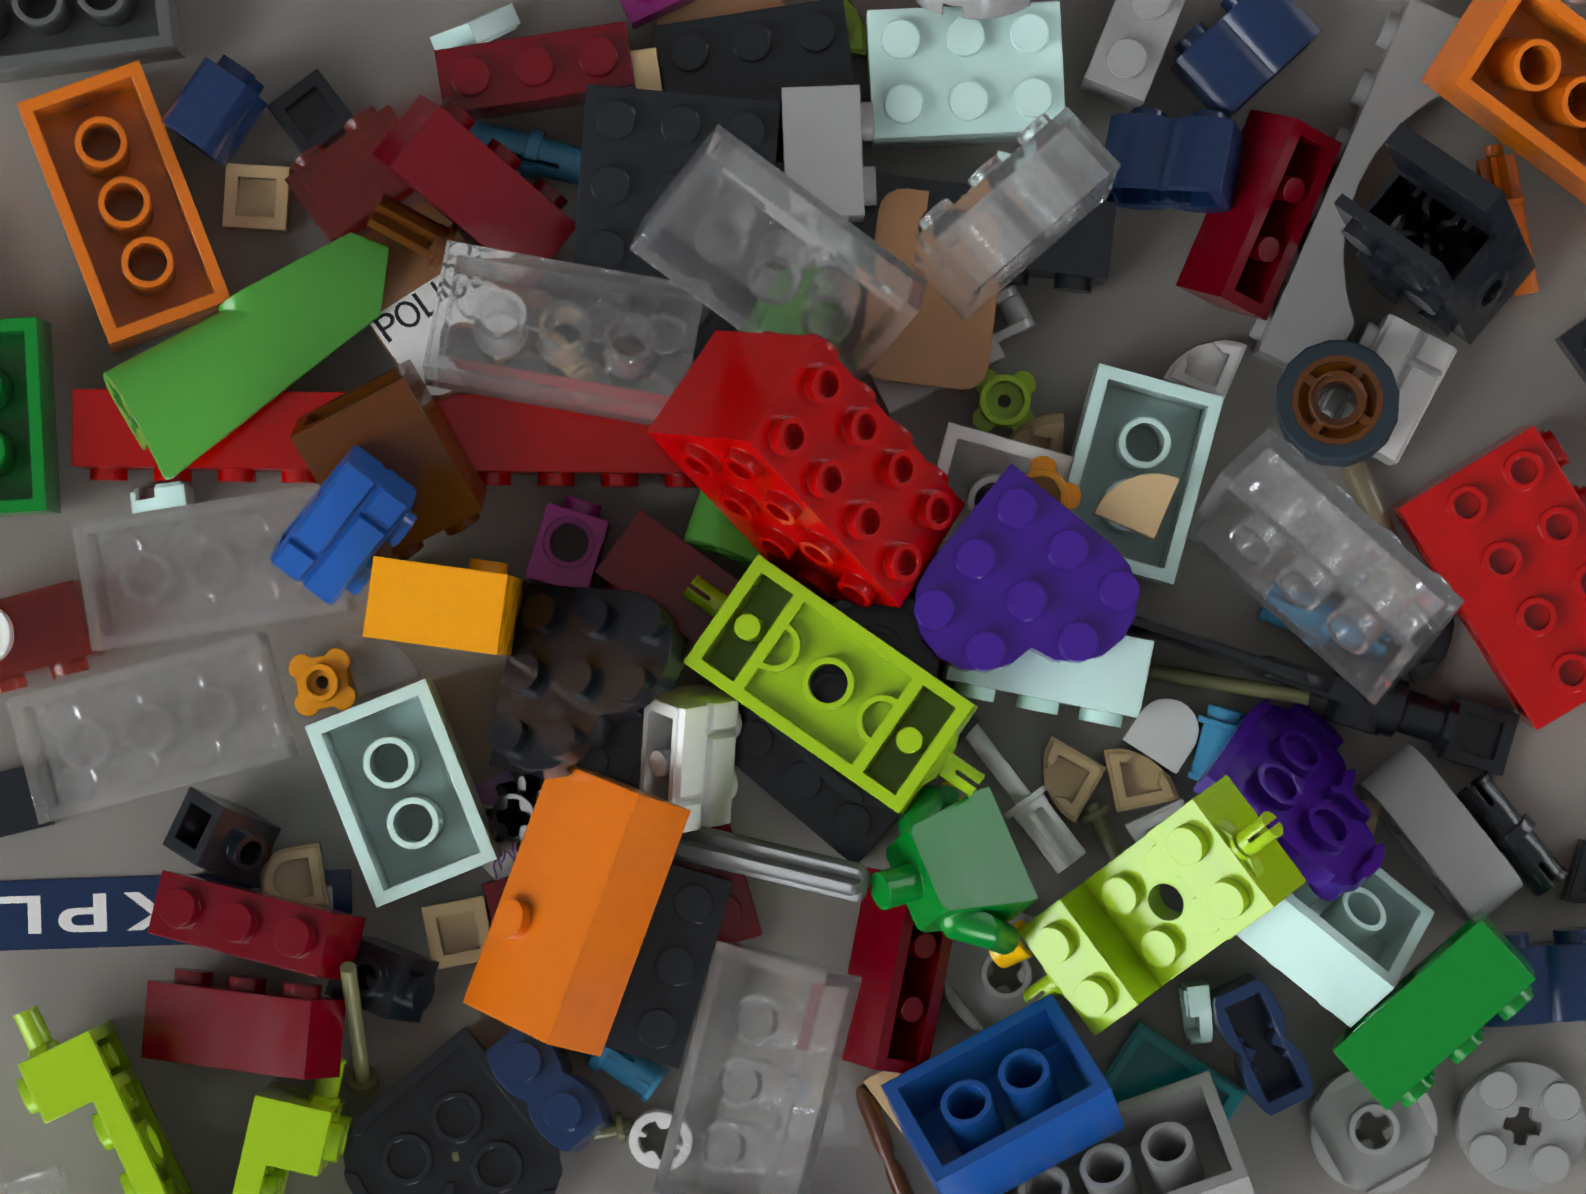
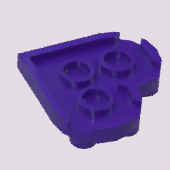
M1011 463L927 566L915 589L913 615L922 642L938 660L959 671L987 673L998 668L1010 666L1028 650L1051 662L1082 663L1093 658L1102 657L1125 637L1136 616V605L1140 588L1133 576L1130 565L1111 543Z
M1264 699L1253 707L1237 724L1193 788V791L1199 795L1222 777L1228 775L1259 817L1265 811H1269L1277 817L1266 826L1268 830L1278 822H1281L1283 835L1276 838V840L1305 877L1311 890L1318 897L1326 901H1334L1344 892H1352L1358 889L1381 867L1385 853L1384 844L1375 845L1374 836L1366 825V822L1373 815L1369 808L1352 792L1356 773L1355 769L1346 770L1345 762L1337 750L1344 742L1340 734L1325 719H1322V716L1303 704L1295 703L1290 709H1285L1277 705H1271L1270 699Z

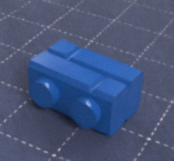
M353 445L277 540L269 559H271L273 565L295 581H301L306 589L328 605H334L345 590L356 596L371 578L373 564L371 558L384 542H387L393 548L396 547L415 523L417 516L410 510L417 491L413 485L391 469H386L382 462L359 445Z

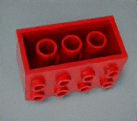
M715 330L647 433L766 560L810 589L823 600L827 601L828 598L846 600L861 607H869L871 604L900 608L965 506L964 502L948 485V476L938 466L928 462L912 444L913 437L911 433L887 416L875 402L877 398L875 392L867 384L852 376L839 361V352L836 347L825 338L813 333L793 335L777 334L772 331L757 333Z
M1534 425L1520 426L1390 507L1443 593L1450 600L1453 609L1526 724L1538 731L1586 702V487L1584 485L1578 487V485L1572 486L1561 468L1570 463L1554 434L1550 430L1538 432Z

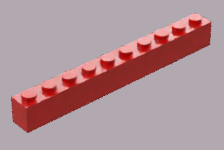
M72 389L71 466L80 469H90V481L126 482L128 481V470H153V481L192 482V471H217V482L256 483V471L281 472V483L318 484L290 436L300 416L346 392L284 391L173 479L166 480L150 449L143 450L108 389ZM454 394L444 400H434L485 486H511V475H537V486L575 487V475L601 476V487L638 488L639 476H665L664 488L700 489L647 433L671 396Z

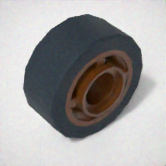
M1327 340L1305 348L1287 364L1277 385L1276 416L1284 438L1300 456L1321 466L1348 467L1370 459L1387 444L1398 422L1400 391L1392 369L1376 351L1354 341ZM1334 388L1344 389L1352 394L1357 405L1348 417L1332 419L1325 416L1320 410L1318 404L1322 395Z

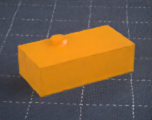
M373 556L362 637L511 656L526 580L508 575V563L470 558L469 568L465 569Z

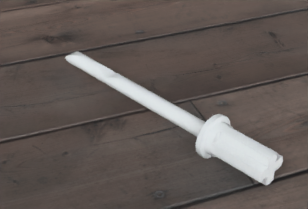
M938 672L936 678H938L940 681L948 685L947 682L942 679L941 674ZM977 723L965 739L1016 804L1004 816L1007 820L1012 816L1057 874H1059L1087 852L1049 804L1048 799L1043 794L1048 790L1046 786L1042 785L1031 794Z

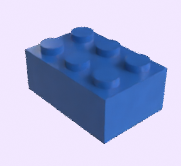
M1052 993L881 1085L899 1127L938 1194H1004L1125 1128L1110 1085Z

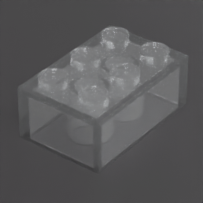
M1068 107L1063 109L1053 119L1046 113L1037 117L1017 137V141L1021 145L1005 161H1002L997 155L990 158L969 178L968 183L972 188L955 204L948 198L943 199L918 224L923 230L915 239L917 247L913 266L964 322L1101 204L1110 193L1121 164Z

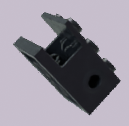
M1400 123L1384 142L1397 169L1366 207H1361L1343 193L1334 202L1337 211L1346 225L1341 232L1350 243L1359 249L1355 258L1372 274L1368 282L1376 291L1395 304H1398L1404 298L1420 309L1417 317L1439 336L1446 339L1453 332L1471 345L1536 265L1504 192L1403 123ZM1399 215H1401L1400 221L1396 228L1393 229L1392 227H1390L1392 222Z

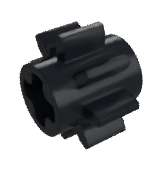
M531 774L519 776L517 783L509 781L498 784L495 788L501 798L495 803L494 808L486 810V815L492 818L493 825L497 831L495 841L497 843L507 840L517 842V851L521 845L542 788L540 786V778Z

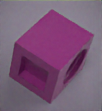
M565 495L562 507L547 502L525 576L555 586L592 588L596 576L595 571L600 564L612 525L611 522L599 518L602 506ZM569 525L581 527L588 537L586 553L580 559L573 562L562 561L557 557L553 549V540L556 533L561 528Z

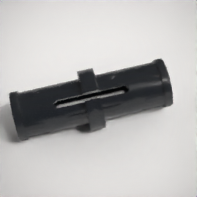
M1485 772L1470 782L1471 788L1464 787L1456 796L1490 836L1491 841L1499 851L1507 857L1532 888L1534 895L1538 897L1555 886L1552 883L1553 880L1556 879L1557 882H1560L1568 874V870L1558 862L1532 830L1536 825L1528 814L1521 816L1491 779L1492 776Z

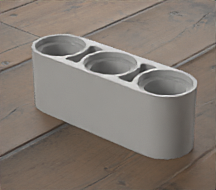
M1406 744L1358 784V789L1364 799L1378 803L1381 807L1378 817L1446 903L1464 922L1469 920L1480 909L1488 916L1523 886L1519 875L1435 768L1412 745Z

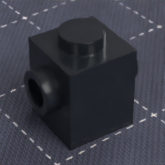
M189 787L162 845L197 867L254 887L264 865L271 856L274 843L281 828L244 806Z
M362 936L356 961L353 962L357 969L362 1009L385 1019L420 1023L423 1011L429 1006L434 996V978L440 962L382 939ZM329 979L325 995L344 999L342 981Z

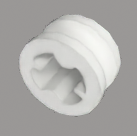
M654 1108L646 1110L636 1118L630 1129L628 1142L631 1153L639 1163L648 1168L661 1169L669 1167L679 1160L685 1149L687 1133L684 1123L677 1114L668 1109ZM655 1121L660 1129L671 1127L675 1132L676 1140L670 1139L668 1146L673 1149L663 1155H660L655 1147L645 1150L640 1141V1137H646L648 1131L643 1128L645 1125Z

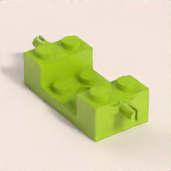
M759 554L755 557L729 596L704 580L699 574L692 580L691 584L711 599L708 601L689 587L684 592L683 598L691 601L711 615L713 619L683 661L684 664L898 814H904L923 786L937 778L938 775L967 794L969 798L977 790L975 786L960 777L957 771H960L979 785L986 774H982L954 754L959 734L978 708L974 703ZM824 665L840 667L846 674L848 681L847 690L843 697L833 703L819 701L811 690L813 674Z
M1228 775L1222 777L1162 821L1143 838L1018 930L1019 935L1046 972L1044 977L1023 991L1025 1002L1027 1003L1042 991L1045 992V995L1038 1000L1051 993L1055 999L1063 995L1094 1036L1102 1032L1167 982L1224 941L1230 940L1307 882L1276 840V838L1283 835L1281 822H1278L1268 830L1266 826L1277 817L1269 811L1263 812L1259 817ZM1161 884L1171 885L1178 890L1184 902L1183 912L1173 911L1164 904L1160 896Z
M38 1005L12 1016L29 1049V1052H27L29 1059L17 1065L22 1077L18 1078L16 1083L20 1096L30 1113L36 1114L40 1112L44 1123L47 1124L93 1102L98 1112L92 1115V1123L96 1134L106 1150L109 1151L115 1148L126 1171L120 1174V1182L125 1194H194L111 1019L59 1044L57 1038L53 1040L38 1009Z
M341 1058L339 1077L316 1079L313 1090L272 1081L255 1095L232 1194H284L289 1171L317 1177L330 1162L337 1163L340 1154L344 1155L349 1129L353 1124V1117L343 1115L347 1098L338 1096L345 1064H347L346 1059Z

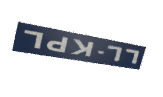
M351 869L325 870L330 905L325 906V908L352 914ZM191 874L262 891L260 875L253 887L220 874ZM161 875L0 881V951L188 944L147 933Z

